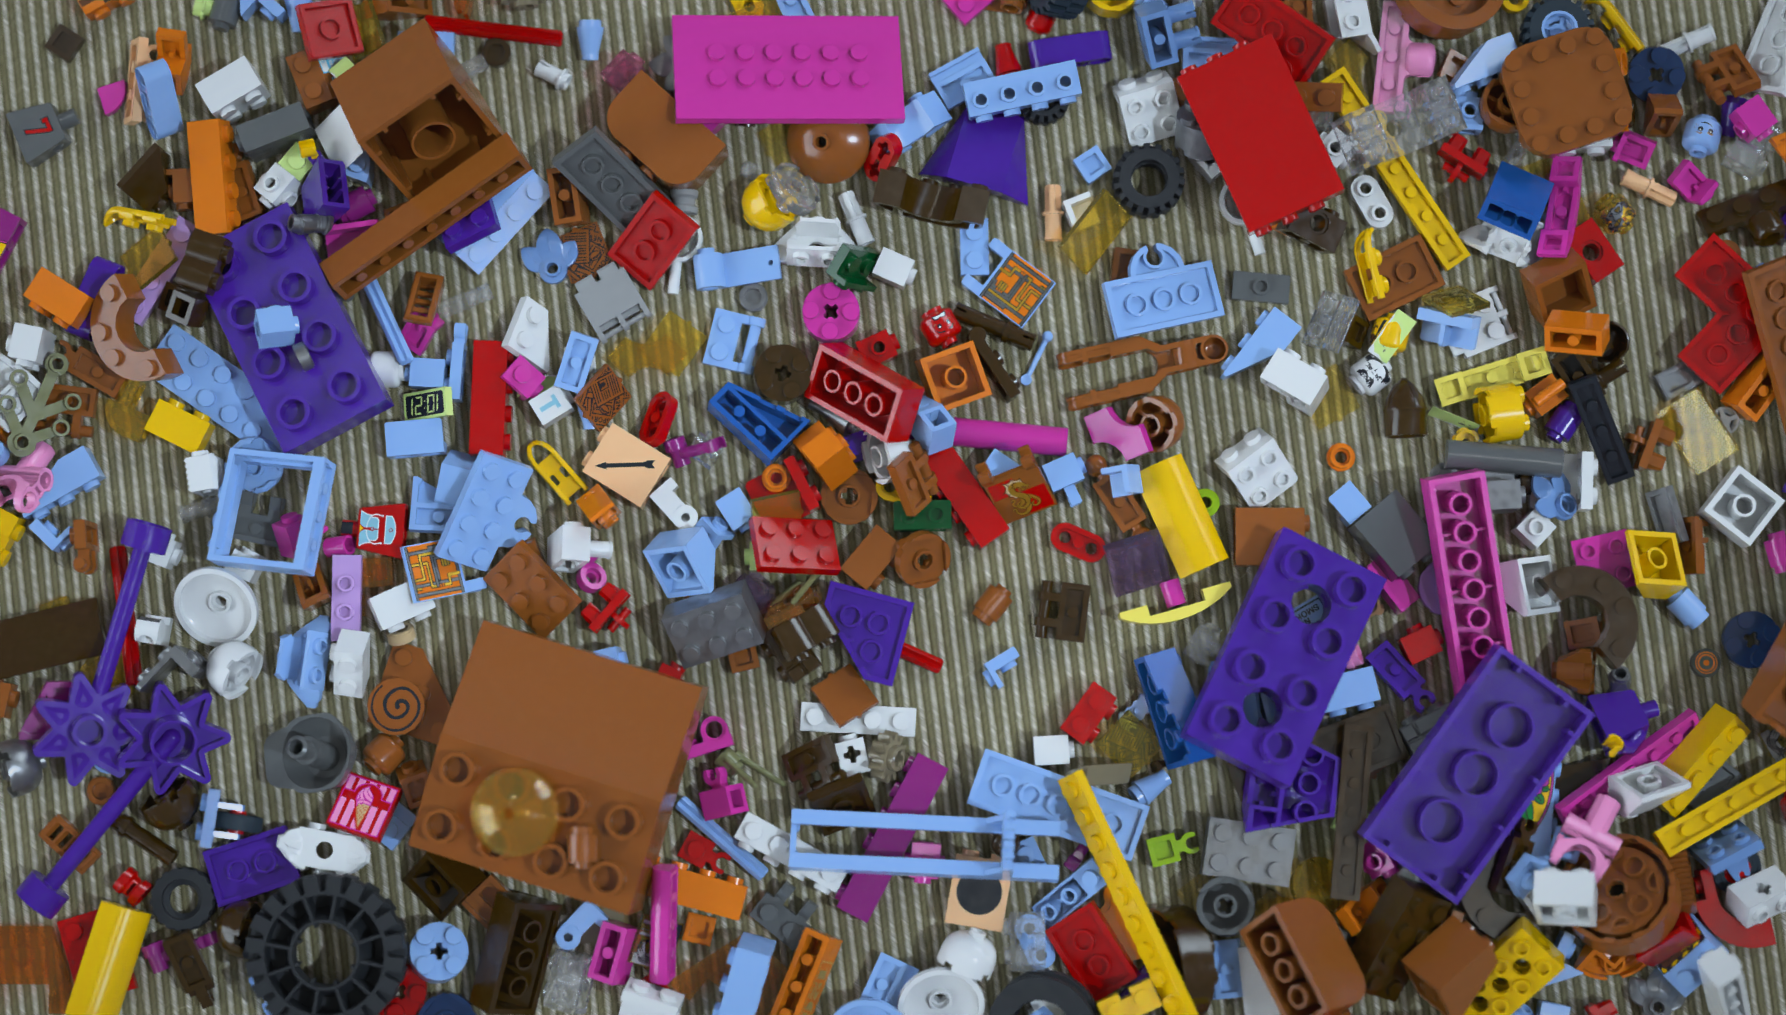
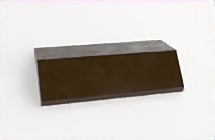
M97 598L0 620V680L101 656L106 635Z

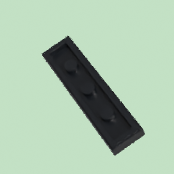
M1596 373L1568 382L1607 485L1609 486L1634 477L1633 467Z

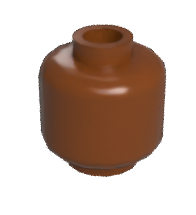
M379 733L363 749L364 759L362 762L377 776L380 774L390 775L405 760V752L402 749L405 744L398 736H388L387 734Z

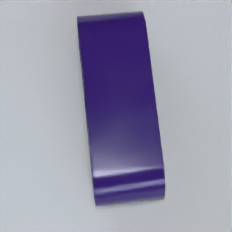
M1106 30L1038 39L1027 44L1031 69L1075 60L1077 67L1102 64L1113 60L1109 32Z
M96 256L89 264L79 290L95 299L105 281L113 274H125V267ZM91 311L78 330L69 325L67 330L65 328L64 330L93 342L90 327Z

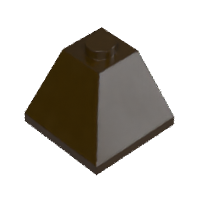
M154 142L116 185L146 211L162 214L171 203L169 201L168 184L172 183V179L166 175V169H172L171 156Z
M427 851L402 881L442 922L487 876L478 867Z

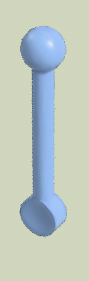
M1045 331L1042 334L1043 340L1027 373L1022 375L1020 379L1021 383L1025 386L1031 384V375L1047 343L1053 339V334L1050 331Z

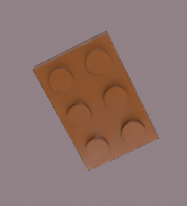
M1421 234L1381 252L1382 263L1377 267L1379 274L1386 277L1389 282V291L1385 293L1386 298L1378 299L1376 296L1373 297L1374 303L1367 304L1358 266L1355 265L1342 272L1368 323L1446 284ZM1368 269L1366 270L1368 280H1372L1371 271Z
M523 539L483 578L537 635L547 637L583 601Z

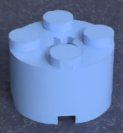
M445 922L427 924L418 930L409 946L408 960L410 967L417 976L428 983H446L455 978L465 966L469 953L468 943L462 931L454 925ZM436 946H440L441 951L446 952L441 957V960H437L436 955L431 954V951H434Z

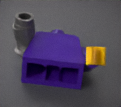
M314 139L298 141L301 157H308L313 167L301 189L303 200L302 214H290L287 227L289 231H293L298 235L311 233L326 235L331 231L333 224L350 209L345 164L343 161L325 159L322 153L316 150Z
M1620 666L1618 669L1611 670L1608 674L1609 688L1607 693L1587 696L1585 705L1587 709L1595 714L1590 721L1605 755L1614 757L1616 754H1633L1646 739L1649 728L1648 719L1660 715L1659 707L1654 699L1643 703L1639 702L1635 691L1630 689L1631 674L1625 666Z

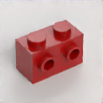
M1093 681L1059 727V730L1080 745H1084L1086 741L1091 744L1101 731L1097 727L1103 718L1109 720L1118 706L1114 704L1117 697Z

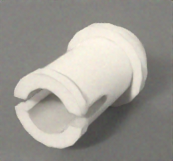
M543 59L538 62L534 70V76L555 85L557 90H566L572 79V75L568 73L567 69L561 70L545 62Z

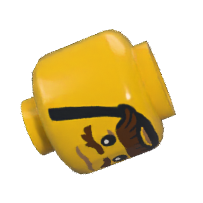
M1388 313L1387 317H1380L1375 320L1370 343L1372 345L1384 329L1379 342L1386 347H1398L1392 357H1396L1397 353L1405 351L1410 332L1400 344V325L1397 322H1389L1394 313Z

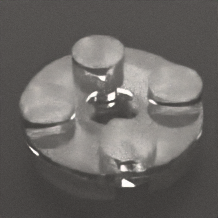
M780 163L765 179L766 184L777 200L776 206L785 214L792 212L799 216L809 215L818 206L816 204L820 201V192L816 183L809 175L803 177L802 174L797 172L800 169L798 166L791 163Z

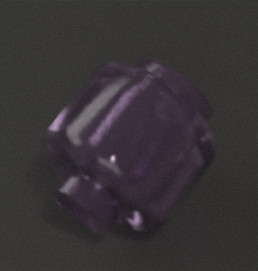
M752 572L748 575L744 573L739 576L735 582L743 579L746 580L760 613L764 614L770 610V603L776 599L775 586L759 572Z

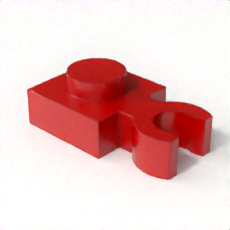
M690 830L677 856L699 868H704L706 862L711 864L713 871L718 874H723L724 870L717 867V860L719 858H725L728 861L732 859L727 853L713 852L716 843Z

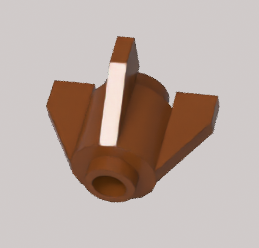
M1580 648L1566 655L1559 656L1557 662H1552V679H1556L1557 685H1563L1576 693L1587 696L1595 695L1594 678L1598 656L1596 651Z

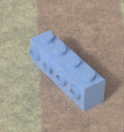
M1075 60L967 82L962 85L969 120L976 119V123L993 120L992 115L1004 113V117L1016 116L1021 114L1020 109L1032 107V111L1044 110L1049 108L1048 103L1057 101L1060 102V105L1072 104L1077 102L1076 97H1081L1082 95Z

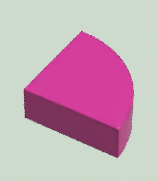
M125 80L97 88L107 117L116 113L125 99L127 91Z

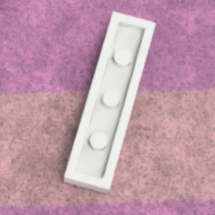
M801 702L800 731L878 735L879 732L884 733L885 730L898 732V735L903 737H915L916 708L874 706L863 713L862 718H855L839 728L821 703Z

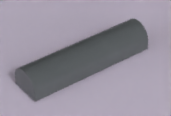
M1446 440L1444 469L1464 471L1477 468L1485 470L1487 473L1560 478L1562 476L1564 466L1563 449Z

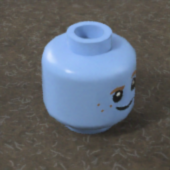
M1696 115L1685 124L1682 146L1694 158H1705L1714 154L1718 150L1721 139V125L1711 115Z

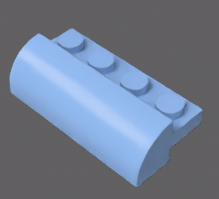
M532 169L492 197L501 230L454 252V254L479 275L550 197L549 185ZM441 233L436 238L444 244V240Z

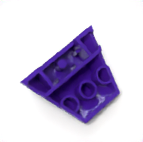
M966 107L919 175L944 183L948 181L971 187L972 183L987 186L991 194L1000 196L1001 199L1028 206L1024 117L1019 115L1004 117V113L992 115L993 120L976 123V119L969 120Z
M1259 717L1256 727H1263L1270 723ZM1311 743L1291 787L1283 790L1246 771L1242 799L1244 832L1334 817L1341 758Z

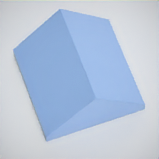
M452 449L449 451L441 464L435 502L452 507L455 506L477 456H470L468 453Z

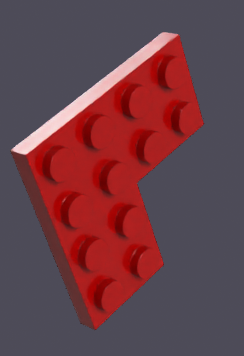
M1224 0L1210 21L1211 24L1239 43L1245 40L1251 43L1272 33L1293 80L1297 82H1308L1337 39L1282 0Z
M1713 233L1673 275L1716 314L1676 357L1720 395L1762 351V346L1742 272L1753 267Z

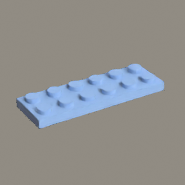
M173 324L156 349L172 348L184 374L173 379L157 382L203 414L211 417L213 421L242 440L251 436L264 437L273 442L279 451L283 453L244 372Z
M985 748L967 804L998 815L1003 814L1004 811H1015V819L1061 821L1060 837L1087 846V842L1074 819L1071 808L1063 796L1058 780L1065 776ZM1090 786L1125 860L1131 861L1150 806Z

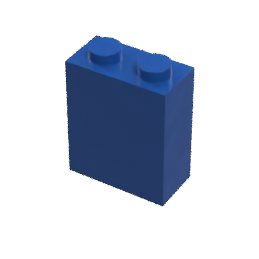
M1501 161L1477 218L1530 241L1542 217L1554 183Z

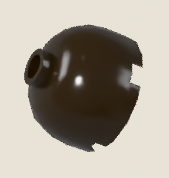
M180 777L173 781L163 795H157L155 798L150 795L140 805L139 810L145 819L160 831H172L176 828L178 831H183L193 823L192 817L197 813L200 804L199 795L188 777L187 779Z
M240 900L229 904L221 912L215 922V931L218 943L226 953L249 960V953L245 952L246 938L251 935L252 928L249 927L255 915L263 908L262 903Z

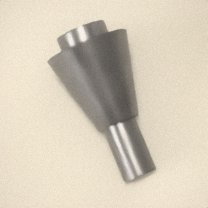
M811 400L809 402L808 409L823 415L844 436H847L849 432L854 433L857 426Z

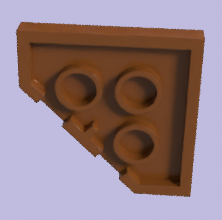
M410 644L393 646L381 682L387 679L401 678L411 681L420 689L425 697V715L419 726L406 735L438 745L442 729L451 708L437 675H435L424 649Z

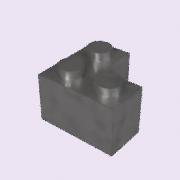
M1485 472L1491 513H1513L1521 509L1522 503L1526 502V491L1524 486H1520V479H1515L1518 475Z

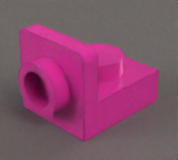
M413 312V313H412L413 315H419V316H425V317H427V315H428V314L417 313V312ZM436 313L432 327L406 322L401 332L409 349L421 356L424 354L437 330L442 328L445 322Z

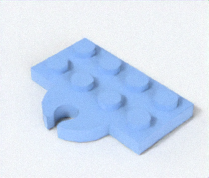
M1156 243L1153 245V249L1158 254L1160 262L1158 265H1151L1146 258L1147 246L1145 245L1140 248L1130 259L1127 278L1101 284L1115 340L1224 316L1225 313L1212 261L1208 260L1184 265L1180 255L1173 248L1162 243Z
M480 449L434 550L435 555L487 572L498 547L510 548L515 546L520 540L523 539L525 541L531 536V532L524 527L516 529L514 525L517 519L521 517H526L532 524L537 523L536 508L523 495L533 469L529 465Z

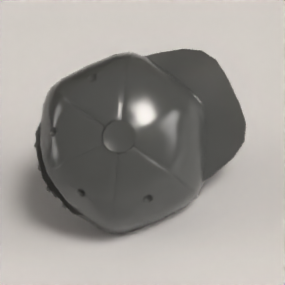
M317 713L298 717L292 720L287 727L271 733L264 744L266 779L270 785L277 788L294 789L298 793L324 792L343 786L348 780L357 757V747L350 730L330 713Z

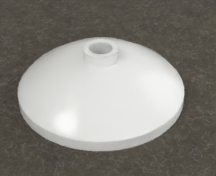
M213 566L195 569L181 580L175 591L174 609L176 616L186 632L201 643L219 647L230 641L242 642L251 634L257 624L259 609L255 594L250 586L232 571ZM220 596L224 597L226 601L221 600Z
M935 967L916 974L904 985L898 997L897 1008L902 1015H984L985 1001L982 989L976 980L951 971L950 967Z

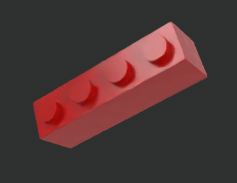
M474 340L468 453L470 456H477L481 449L506 458V451H511L512 435L507 434L508 423L513 421V406L509 405V394H514V389L501 379L500 376L512 364L516 356L501 346L503 341Z
M953 447L928 456L929 460L927 462L931 471L935 472L938 479L936 484L939 492L935 495L939 500L945 498V500L951 501V517L956 524L962 522L967 530L964 536L973 548L978 545L980 550H982L1010 530Z

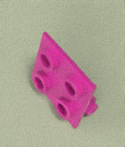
M1627 529L1570 541L1576 566H1590L1601 569L1614 576L1625 588L1636 586L1625 536Z

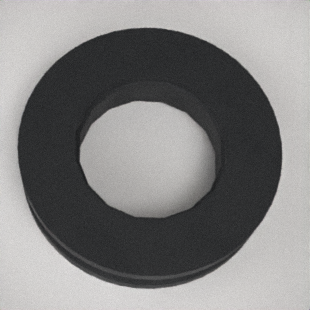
M1047 969L1029 971L1014 978L997 996L989 1015H1019L1020 1009L1024 1004L1033 1000H1045L1057 1005L1066 1015H1100L1094 998L1080 982L1062 972Z

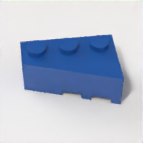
M727 382L709 400L707 410L767 467L773 464L793 444L792 441L808 428L811 421L803 416L800 417L787 411L786 408L780 405L776 406L763 400L760 396L731 382Z

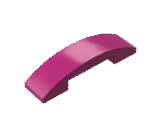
M1556 156L1553 158L1549 181L1553 182L1554 186L1549 197L1544 230L1541 229L1537 257L1566 258L1569 253L1580 203L1582 156Z

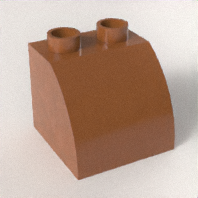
M424 18L330 82L357 142L408 200L418 195L425 188L435 183L504 134L500 124L452 51Z

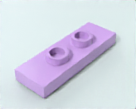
M332 555L331 641H338L341 629L361 631L363 555Z

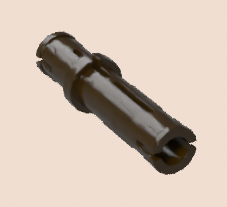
M959 301L956 309L953 311L958 321L972 327H982L987 333L1001 338V342L1006 343L1008 341L1028 351H1031L1037 337L1035 333L1033 334L1014 326V322L1010 320L1007 323L961 304Z
M121 813L110 826L118 832V836L131 840L149 854L161 860L168 867L173 864L179 855V850H176L150 831L144 829L136 823V819L132 816L127 817Z

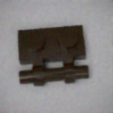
M1042 580L1041 591L1037 593V600L1040 601L1038 617L1034 618V626H1036L1035 637L1047 638V630L1050 627L1056 628L1055 640L1084 643L1091 586L1062 582L1061 593H1053V581ZM1051 602L1059 603L1057 619L1049 618Z
M830 734L822 735L781 756L791 783L801 781L803 788L798 790V796L801 800L808 798L806 793L847 777L845 770L840 769L835 772L832 768V764L840 760ZM819 771L822 779L816 781L813 774Z

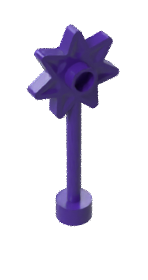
M127 517L120 543L132 547L133 550L93 683L91 685L84 673L77 671L73 675L67 700L38 698L35 701L37 710L51 728L33 745L32 751L36 757H64L66 778L71 786H77L94 765L99 766L118 778L125 775V768L119 766L117 757L121 753L120 746L130 743L135 737L119 721L118 711L125 709L131 690L126 683L110 687L150 554L164 556L166 554L173 531L167 527Z
M158 680L154 684L149 709H121L118 711L119 721L135 738L118 755L117 760L121 768H134V770L50 872L45 876L39 871L32 870L16 889V894L28 906L48 919L55 917L69 900V896L61 888L63 883L150 778H152L155 793L158 795H163L180 772L203 784L211 781L204 753L229 743L231 735L227 729L206 721L212 701V696L208 690L203 689L179 702L165 682Z

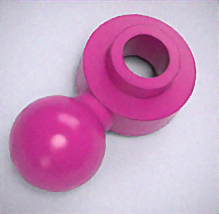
M590 557V562L580 568L576 574L578 586L587 593H596L607 581L605 570L595 563L598 559L596 557Z

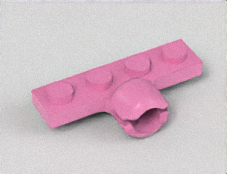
M1383 0L1379 45L1382 50L1377 56L1372 109L1376 114L1401 116L1406 78L1410 76L1431 77L1435 69L1436 50L1432 43H1419L1409 40L1410 25L1401 17L1403 14L1396 2Z

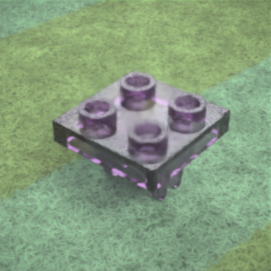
M1158 529L1103 545L1116 597L1171 580Z

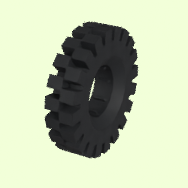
M321 872L317 875L310 874L280 888L278 892L271 895L262 905L261 911L255 915L249 927L252 928L251 935L246 938L245 952L249 953V960L245 962L247 977H253L255 984L251 988L257 999L263 998L267 1003L264 1008L271 1015H378L399 991L398 987L404 981L408 968L405 964L406 958L409 957V942H405L404 936L407 930L403 919H398L395 913L397 908L390 898L385 899L379 894L381 890L372 883L368 882L365 884L359 881L360 877L347 873L337 875L336 872ZM319 923H330L337 925L336 929L342 928L350 935L353 940L351 945L356 948V963L350 966L353 971L347 979L341 982L339 979L333 981L334 984H323L316 982L317 978L315 977L313 979L308 977L301 969L300 964L302 962L297 959V945L303 941L300 937L309 926L313 925L314 928H318L320 926Z

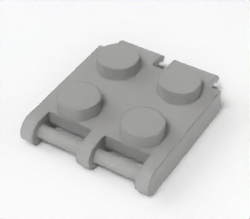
M614 261L596 271L601 280L596 282L592 274L574 284L579 292L574 296L603 345L613 335L622 330L626 332L630 329V325L644 317L648 319L652 316L624 267L618 269ZM631 316H634L633 318L629 319L628 321H625L627 318H629V317H631ZM621 323V325H619V326H617L616 328L612 329L615 325Z

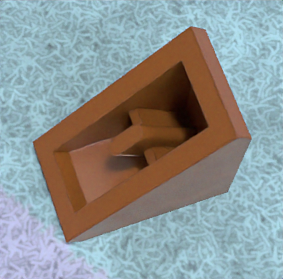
M1648 93L1642 136H1672L1683 116V108L1677 95Z
M318 560L314 577L292 574L298 597L304 610L311 612L332 602V589Z

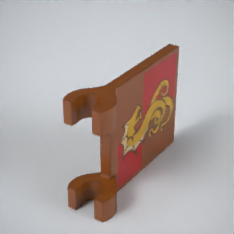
M1028 444L1017 448L1021 456L1020 462L1022 465L996 476H992L986 461L975 465V469L979 474L977 475L979 483L985 488L1006 524L1058 504Z

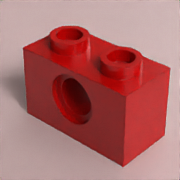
M1592 217L1575 228L1571 247L1586 261L1592 286L1624 265ZM1583 248H1591L1595 252V259L1592 261L1587 260L1583 256Z

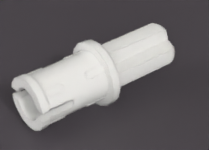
M1709 23L1688 33L1684 31L1681 37L1660 46L1669 48L1679 55L1686 51L1693 53V49L1716 41L1717 38L1713 27Z
M850 190L840 194L838 199L847 218L845 223L850 225L857 245L864 247L871 244L875 239L865 218L867 215L866 213L863 214L854 192Z

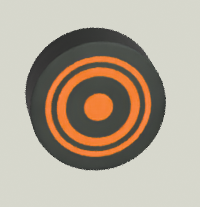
M1704 648L1697 650L1690 658L1691 670L1699 677H1711L1719 671L1721 666L1719 655L1712 649Z

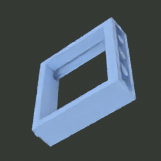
M230 448L227 463L224 462L225 474L223 484L220 485L218 490L219 503L217 512L214 513L212 519L213 532L211 540L207 544L209 547L207 560L222 567L314 577L336 464L326 457ZM248 464L312 471L293 563L229 556Z

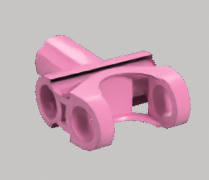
M44 441L38 442L33 453L22 457L17 465L4 464L0 466V487L8 488L12 493L4 497L0 491V507L13 499L14 507L18 512L31 513L39 506V500L44 492H50L54 478L52 471L46 467L54 457L55 451L49 444ZM24 498L27 500V504L25 507L23 505Z
M1597 794L1585 819L1570 812L1555 839L1548 862L1556 866L1559 859L1569 851L1582 852L1590 861V872H1595L1597 884L1612 863L1623 842L1622 839L1608 833L1621 808V804L1608 795ZM1560 832L1566 834L1571 838H1564V835H1562ZM1603 855H1605V856L1611 858L1612 861H1611L1610 859H1608V858L1605 859Z

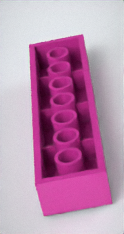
M1477 468L1420 478L1454 697L1494 643L1501 645L1513 654L1485 470Z

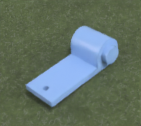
M778 245L723 254L715 252L714 248H702L697 250L698 254L692 256L697 291H712L782 279Z

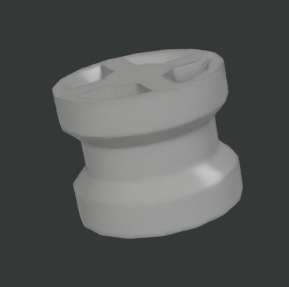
M670 190V197L673 199L674 205L688 216L698 214V208L695 206V200L698 198L697 190Z
M1726 406L1715 409L1706 418L1707 430L1716 437H1725L1733 433L1739 425V416L1736 411Z

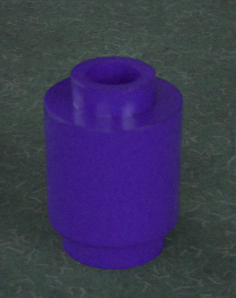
M1565 400L1563 404H1559L1544 426V429L1547 431L1546 436L1557 444H1561L1562 441L1568 443L1581 424L1582 419L1575 403Z

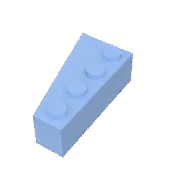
M743 931L737 948L731 947L727 964L732 965L729 975H723L719 991L724 992L722 1002L716 1001L712 1015L756 1014L762 995V987L770 967L769 962L777 941Z

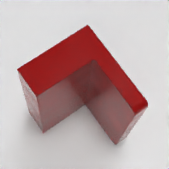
M1681 912L1668 935L1652 948L1635 954L1636 960L1655 967L1699 940L1700 936L1689 913Z

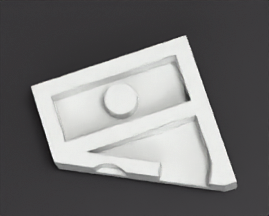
M524 296L519 300L501 346L516 357L519 355L523 356L542 374L549 371L548 310L530 297Z

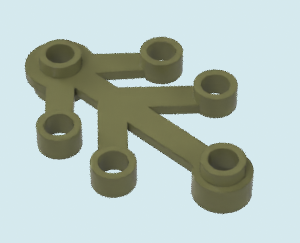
M53 353L46 357L44 361L46 375L34 400L27 385L28 374L24 370H14L9 376V381L15 386L27 416L23 426H21L15 413L17 405L15 398L10 395L0 398V411L4 413L11 431L7 438V447L17 457H26L33 453L38 442L55 436H66L70 431L69 423L66 420L59 419L53 422L51 427L33 432L39 420L66 410L75 411L82 404L81 397L78 394L71 393L66 395L63 400L45 406L58 376L64 374L69 367L68 359L61 353ZM54 359H59L62 362L61 369L53 367L52 362ZM15 373L23 375L24 380L22 383L14 381ZM69 397H74L77 400L76 407L73 408L68 405L67 400ZM4 399H9L12 402L11 409L3 408L2 401ZM58 423L65 425L66 429L62 434L56 431ZM19 437H24L27 440L25 448L18 446L17 440Z

